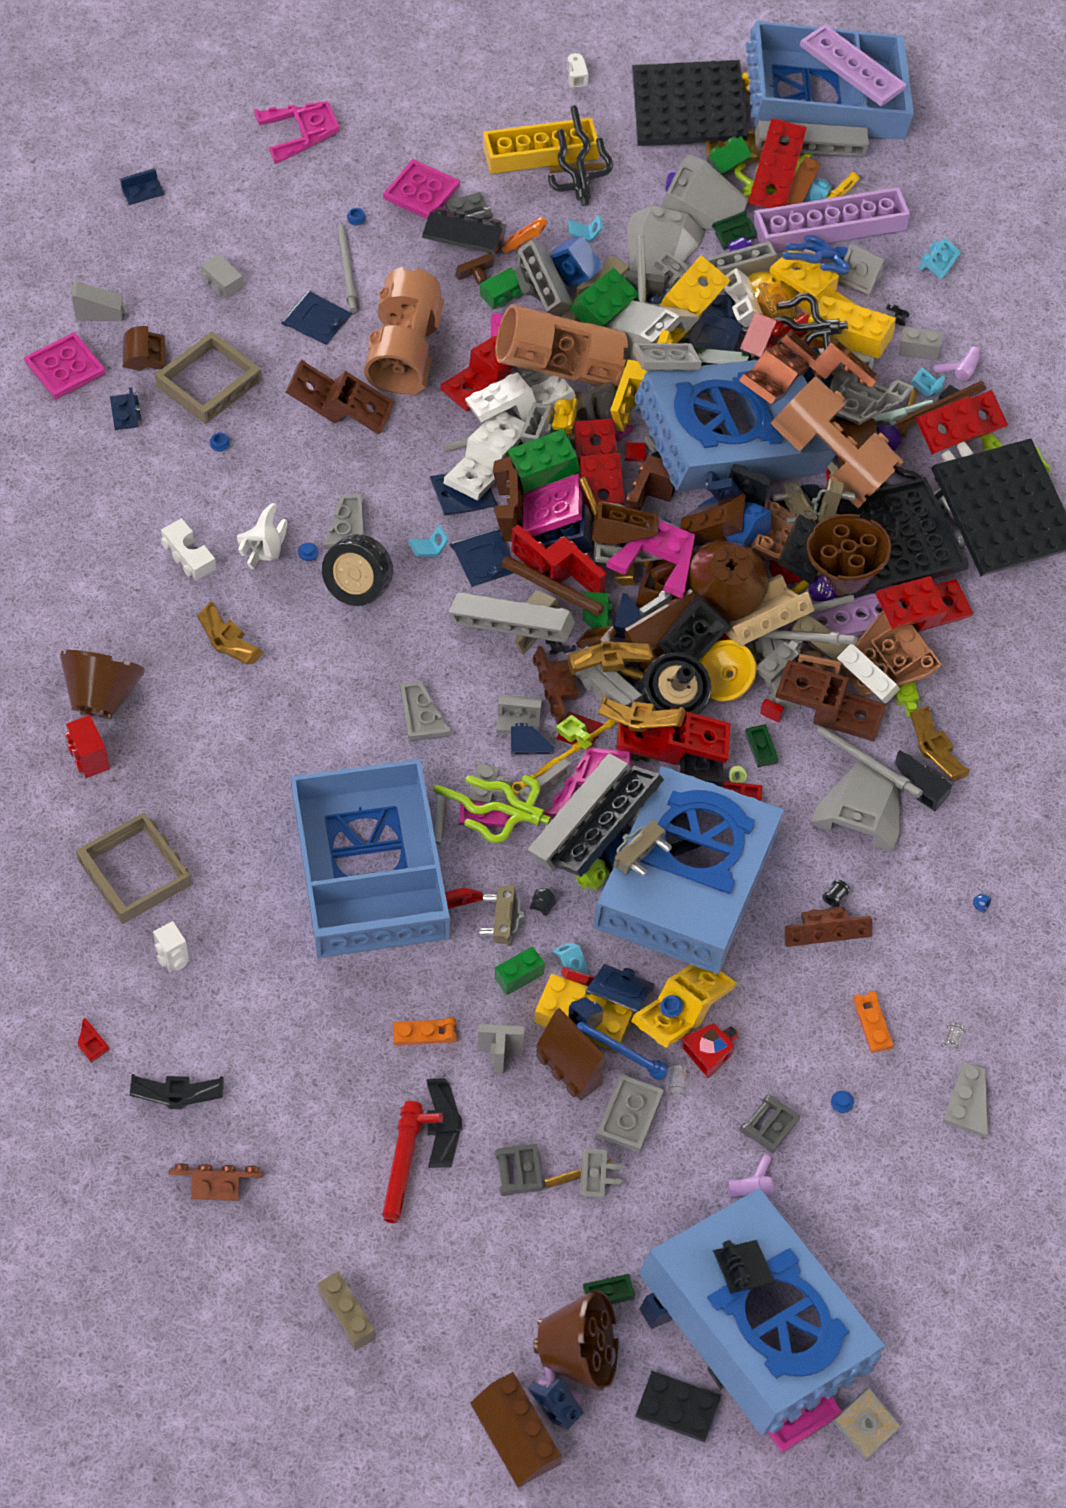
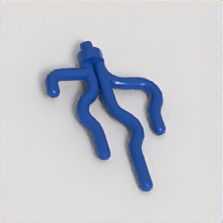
M813 235L805 236V242L800 244L788 243L786 249L788 251H804L807 249L815 252V256L785 252L782 255L784 260L805 261L812 264H818L822 259H832L835 264L823 263L820 269L838 274H848L850 271L849 265L843 261L848 251L846 247L832 248L824 240Z

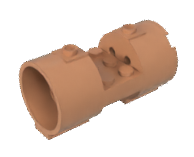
M404 267L393 270L387 275L384 287L379 293L378 316L384 326L377 331H373L369 336V351L364 373L369 383L383 392L410 393L415 396L426 388L432 358L428 356L429 345L425 336L428 337L439 328L444 299L441 298L442 293L438 280L424 270L415 268V271L404 270Z
M512 304L505 311L499 326L496 340V359L502 364L593 386H601L611 382L615 387V385H619V379L622 378L621 374H623L626 359L623 358L624 349L628 348V341L623 331L590 323H582Z
M816 376L787 404L771 422V425L799 452L816 436L831 448L845 464L830 479L844 483L843 491L855 493V499L850 501L859 508L867 500L864 496L867 494L870 497L896 470L893 466L899 467L904 461L887 444L889 440L882 433L879 435L874 433L857 449V442L850 436L846 438L842 434L843 429L835 421L831 424L830 421L846 405L843 402L845 398L837 390L835 392L830 390Z

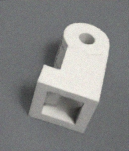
M577 53L569 55L567 70L569 71L570 88L588 86V71L583 56Z

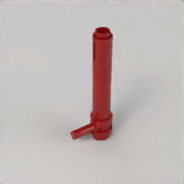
M406 1101L400 1111L402 1118L398 1121L397 1129L399 1133L382 1212L383 1220L391 1224L397 1223L401 1218L416 1137L420 1133L421 1124L441 1123L443 1121L442 1113L424 1114L422 1104L416 1101Z

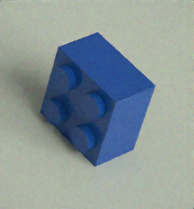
M583 236L561 243L550 253L559 275L568 287L590 280L604 267Z

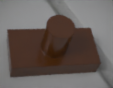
M488 253L458 265L455 276L458 280L473 275L477 284L480 285L488 280L483 270L493 266V255Z
M613 626L587 629L576 644L581 649L586 646L592 647L601 642L610 641L617 631Z

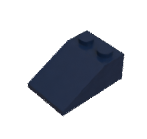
M582 505V520L533 536V538L537 542H541L547 549L565 536L569 541H573L583 553L593 551L592 530L594 517L588 507Z

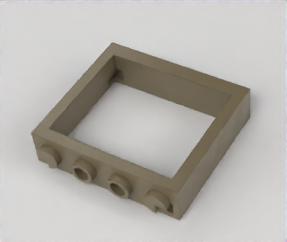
M211 331L179 357L174 358L166 367L160 369L155 374L156 386L204 424H207L262 381L261 368ZM214 347L244 370L245 373L206 404L202 405L174 384L171 379Z
M145 813L76 850L79 863L122 924L191 886L190 877L192 875L188 867L180 863L181 859L177 851L170 849L166 836L159 834L157 824L152 819L149 820ZM144 830L178 878L126 907L97 867L93 858Z

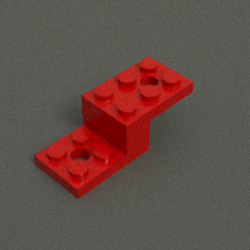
M771 118L750 193L749 205L764 209L786 206L807 127ZM783 136L789 139V144L786 146H782L779 143V139ZM767 186H774L776 193L773 195L767 194L765 191Z
M497 334L471 349L469 367L440 384V390L466 412L471 409L467 405L465 398L511 375V369L514 366L499 363L496 359Z
M993 390L969 398V396L916 418L932 455L950 447H956L962 442L969 443L1008 426ZM979 411H983L986 414L985 420L979 417ZM939 424L945 426V434L938 430Z
M614 420L574 421L576 456L580 468L579 476L581 478L586 477L597 505L600 501L625 506L620 453H617ZM598 436L601 443L597 446L592 445L590 437ZM582 490L583 505H586L590 510V507ZM600 490H605L609 497L607 500H600L597 493Z
M519 525L512 528L511 552L528 567L559 583L572 576L587 591L605 593V570L601 566H597L588 554L580 551L573 541H569L563 536L546 549L541 542H537L531 536L528 530L523 529Z
M929 576L880 589L875 594L892 630L915 624L920 632L960 621L974 614L957 579L935 584L932 577ZM943 599L949 601L951 606L945 605ZM899 602H904L907 609L901 607Z
M685 711L681 727L648 728L646 731L640 732L644 738H639L636 736L635 731L629 730L628 726L618 722L616 750L627 751L631 754L677 765L685 753L726 763L729 759L731 723ZM704 734L709 735L712 741L705 739Z

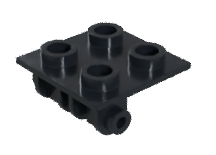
M727 1240L722 1243L723 1248L713 1250L731 1294L775 1283L757 1240L736 1245L731 1240Z

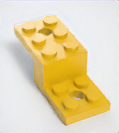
M788 251L793 253H804L803 251ZM781 257L770 267V273L799 291V294H812L817 299L818 304L823 296H827L858 306L836 291L839 275L831 271H822L820 269L821 263L812 264L805 261L784 260ZM798 267L801 270H794L793 268ZM802 301L797 305L811 315V306L808 301Z
M700 255L665 295L660 305L685 309L700 319L705 309L726 287L730 279ZM698 279H706L708 285L705 287L701 286ZM675 327L670 332L674 343H679L687 332Z
M662 330L658 343H674L670 331ZM627 360L610 410L617 431L625 432L626 426L630 424L632 409L637 405L635 394L647 370L641 368L638 361Z
M690 964L668 978L659 998L635 1013L631 1022L654 1038L658 1044L667 1048L700 1026L711 1004L731 992L737 982L721 970L719 974ZM669 995L677 996L683 1003L681 1014L674 1018L664 1016L660 1009L662 1000Z

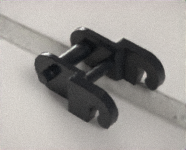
M888 304L886 309L895 312V315L892 316L896 318L895 323L905 326V318L909 317V312L900 309L897 305H893L890 308L891 305Z
M545 641L546 644H550L551 655H556L559 652L565 654L576 651L575 645L570 649L569 646L562 645V642H558L559 647H555L554 643L556 641Z

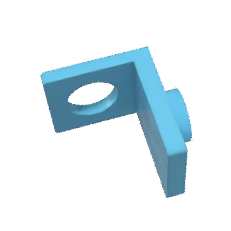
M598 215L589 226L569 220V235L575 238L583 236L587 242H592L603 230L601 216ZM598 223L597 229L594 232L595 225Z
M438 525L430 539H410L408 543L417 557H436L441 554L449 538L442 526ZM438 534H440L442 537V542L440 545H438L437 543Z
M570 942L551 951L553 955L560 957L564 967L587 974L590 973L579 945Z

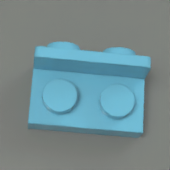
M945 237L939 242L936 240L929 247L930 253L927 252L921 258L922 264L918 268L923 270L927 267L939 279L944 277L961 253Z

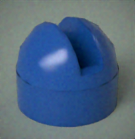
M979 894L974 897L973 906L978 911L985 913L987 909H984L985 905L987 908L989 907L992 898L985 894Z

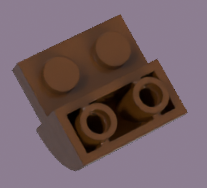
M136 326L125 332L123 336V368L142 371L143 367L159 370L164 368L165 335L148 332V326Z

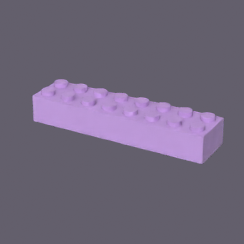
M897 187L755 210L753 226L758 234L759 243L770 241L775 252L787 250L786 245L788 243L800 244L805 242L804 238L807 235H813L821 238L826 243L907 230L910 213L901 191Z

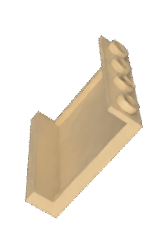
M779 574L768 579V590L763 602L750 615L737 620H729L733 628H729L725 634L739 646H742L814 611L809 593L805 592L798 595L787 588L782 575Z

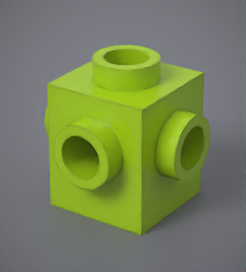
M599 858L596 859L582 877L574 874L577 878V883L582 888L598 890L610 875L605 868V863Z

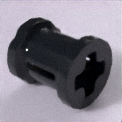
M835 879L832 882V888L829 892H825L822 898L830 906L839 907L841 899L844 895H848L851 889L844 881Z

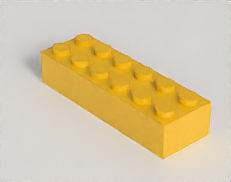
M592 117L580 119L582 130L590 140V150L585 156L584 161L598 160L599 152L596 143L598 137ZM573 120L484 131L483 150L490 174L559 165L558 153L560 145L557 136L558 129H563L567 143L566 163H577V156L583 148V142L575 132Z

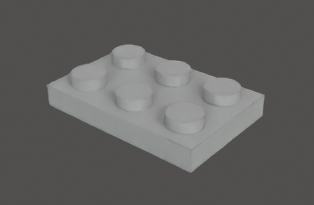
M633 344V352L641 368L644 370L693 371L701 369L702 362L692 344Z
M621 1074L596 1137L640 1153L664 1090Z

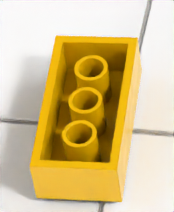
M823 296L818 304L819 314L822 319L831 320L839 318L841 322H848V329H843L841 334L830 335L831 342L835 338L838 339L849 350L879 359L894 336L895 317L827 296ZM812 314L809 317L808 323L815 322ZM823 337L815 338L817 340L823 341Z
M554 974L550 975L535 1010V1023L547 1027L558 1008L568 1016L569 1005L573 1001L587 997L592 1002L595 1001L600 1004L604 1011L603 1022L596 1030L623 1044L635 1014L634 1010L593 994H585L588 986ZM588 1036V1039L593 1044L615 1051L609 1048L608 1046L602 1044L601 1042L595 1040L594 1038Z

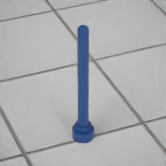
M584 1022L578 1023V1030L645 1067L651 1077L662 1080L666 1076L668 1065L660 1060L651 1061Z

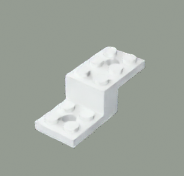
M517 372L497 383L489 385L479 392L473 393L465 398L480 422L509 408H512L520 420L525 422L533 402L551 405L554 408V404L558 399L571 400L576 395L562 377L551 376L548 380L533 385L530 388Z
M504 411L487 419L468 438L465 457L444 477L443 483L479 500L496 482L493 474L494 461L509 457L507 450L516 447L522 441L520 434L525 422Z

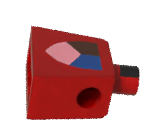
M712 1023L684 1036L681 1048L704 1075L709 1078L733 1055L734 1045L732 1041L738 1038V1034L732 1026L721 1031L716 1024Z

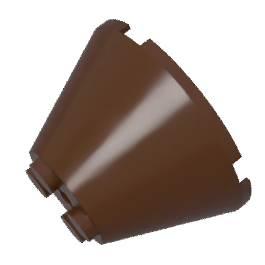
M855 514L836 515L821 521L814 527L807 540L809 560L838 595L852 594L863 590L886 565L891 553L890 538L884 528L872 519L871 521L861 519L860 515Z
M719 541L703 547L694 555L689 564L686 588L687 591L691 589L695 596L698 593L703 596L728 620H737L753 613L763 602L768 590V573L762 559L748 546L734 541Z
M66 650L65 654L63 653L64 651L60 653L72 706L71 710L80 712L81 715L85 716L91 715L92 717L93 714H97L100 718L112 719V715H114L145 672V668L127 660H123V662L112 661V656L82 650Z
M591 1291L551 1315L540 1318L537 1324V1339L533 1341L534 1353L539 1354L543 1367L549 1368L596 1391H604V1388L610 1387L617 1369L619 1340L614 1338L612 1325L617 1324L612 1304L607 1295L602 1291ZM613 1347H614L616 1357H615V1362H614L613 1366L611 1367V1365H612Z

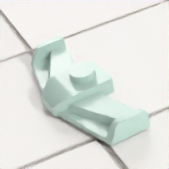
M923 400V402L901 409L880 413L872 418L875 421L883 420L884 422H890V425H894L897 420L908 416V413L933 404V401Z

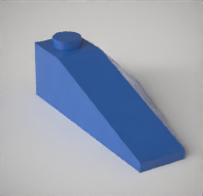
M711 497L698 505V508L718 502V500ZM745 502L742 532L726 536L725 539L746 546L752 544L758 534L764 536L771 531V511L756 503Z

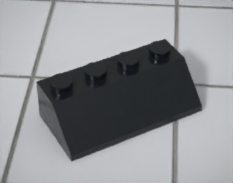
M436 207V209L429 213L422 238L496 254L504 244L507 224H503L498 219H491L489 221L483 219L484 217L480 215H472L471 217L466 216L461 211H454L453 213L448 212L446 208Z

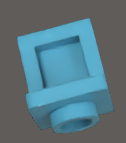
M815 178L805 197V201L811 202L826 199L832 186L822 178Z
M922 367L917 371L910 384L923 395L930 397L934 393L937 395L944 387L942 383L945 377L942 375L936 379Z

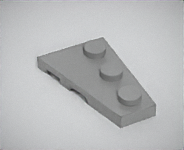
M361 494L341 495L334 513L332 525H330L327 539H325L323 544L324 550L330 549L336 542L346 536L353 534L364 535Z
M963 1061L943 1123L987 1138L985 1069Z

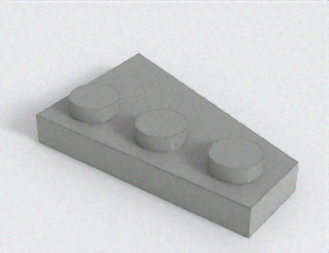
M421 681L400 684L409 741L451 736L449 727L445 725L440 712L436 710L431 697Z

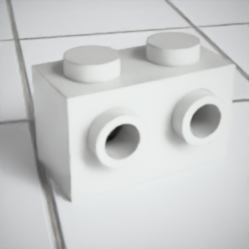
M172 921L153 931L154 947L158 953L156 955L161 967L166 966L169 972L174 969L181 970L189 962L186 941Z

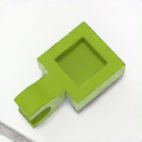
M915 682L898 686L900 690L895 694L897 704L905 706L907 717H911L910 712L917 710L916 703H919Z
M570 715L556 726L557 733L569 742L576 739L585 750L592 746V743L588 741L591 736L586 732V725L573 715Z

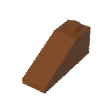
M804 156L793 178L786 205L803 203L822 163Z

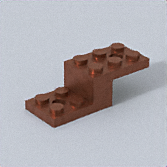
M791 330L781 339V342L784 343L783 345L791 350L790 353L793 351L797 356L803 358L807 362L806 365L808 364L813 369L814 375L820 379L822 377L826 379L840 362L844 364L842 367L850 374L852 372L859 377L857 380L865 387L867 385L872 387L880 377L836 338L821 355L815 352Z
M777 344L766 349L754 368L744 373L739 381L773 404L784 398L796 379L805 374L809 366L806 365L807 362L800 356H793L788 347L783 344L780 346Z
M303 360L297 364L285 393L333 423H336L347 414L376 434H380L383 431L394 401L346 370L334 381ZM306 383H310L313 386V390L309 389ZM367 404L373 407L374 412L367 408Z
M648 455L646 462H642L640 465V476L634 479L633 492L628 493L626 499L628 505L626 508L641 511L647 495L670 502L674 494L675 487L670 481V476L663 465V460Z
M791 660L787 661L775 696L782 700L815 709L813 724L822 725L823 727L873 742L886 707L885 703L846 692L848 677ZM805 682L807 686L799 687L796 683ZM862 714L865 716V719L859 720L854 715Z

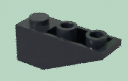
M901 750L897 752L895 764L899 771L910 780L911 784L923 791L922 795L919 798L916 797V799L935 812L950 795L952 784L944 777H940L932 772L929 767L914 760L911 755L905 754Z

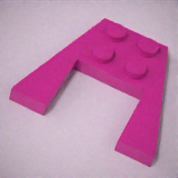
M329 101L305 103V106L302 107L288 105V108L277 109L276 107H268V110L258 111V108L253 109L259 126L295 117L303 137L269 147L275 164L340 132Z
M658 520L657 536L631 541L607 561L606 567L625 575L640 550L676 564L664 585L663 591L683 598L695 534Z
M589 748L575 767L576 771L573 776L568 777L565 782L566 786L561 793L556 794L553 799L554 803L549 809L545 810L544 814L554 819L559 810L566 805L572 795L578 790V787L582 786L586 778L594 772L599 763L609 753L628 763L631 768L630 752Z

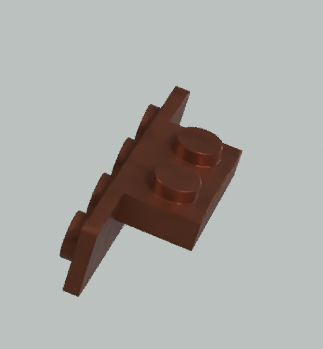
M538 646L533 655V664L537 666L539 682L543 683L545 688L544 695L545 699L549 700L551 716L555 717L557 724H560L566 714L562 700L578 699L580 693L575 679L571 675L568 660L548 662L543 646Z
M832 907L824 910L812 909L807 912H801L803 924L785 926L786 947L872 936V917L849 918L845 907Z
M176 1163L175 1167L169 1169V1175H191V1199L238 1201L240 1177L263 1178L265 1170H259V1166H245V1169H236L235 1165H222V1169L212 1168L211 1164H199L198 1168H189V1164Z

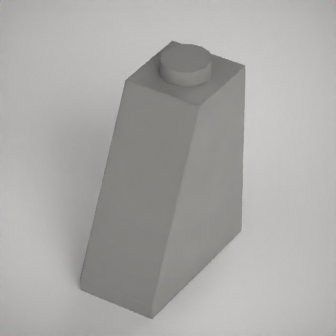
M73 281L72 302L76 321L122 322L123 315L127 314V304L123 303L122 295Z

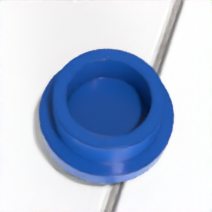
M352 208L347 214V221L352 225H361L366 220V215L360 208Z
M221 432L215 433L210 439V447L215 451H224L230 445L229 438Z
M304 543L298 548V555L304 561H312L318 556V548L313 543Z
M669 995L662 1000L660 1009L664 1016L674 1018L681 1014L683 1003L677 996Z
M838 1091L833 1094L831 1106L835 1111L847 1113L853 1108L854 1099L850 1093Z

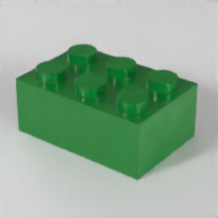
M612 267L576 297L569 310L583 323L606 327L632 300L636 301L638 299V291Z
M564 429L507 450L508 456L511 457L513 468L518 472L524 493L580 472L577 456Z

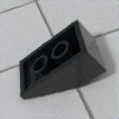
M698 593L684 607L657 645L666 653L680 652L688 654L699 661L731 625L721 612Z

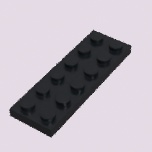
M633 766L554 858L552 863L557 868L582 877L596 859L603 854L607 846L616 839L624 826L631 821L636 812L644 806L647 799L659 788V785L664 781L663 777L658 773Z

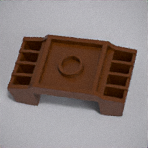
M506 457L494 461L493 474L499 495L509 496H506L507 505L494 506V512L503 540L512 542V528L516 525L523 528L524 494L518 472L513 468L511 457Z

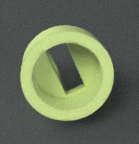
M737 765L729 770L731 782L743 783L747 779V774L743 767ZM737 771L739 772V775H740V777H739L740 779H739V780H735V779H736L735 772H737Z

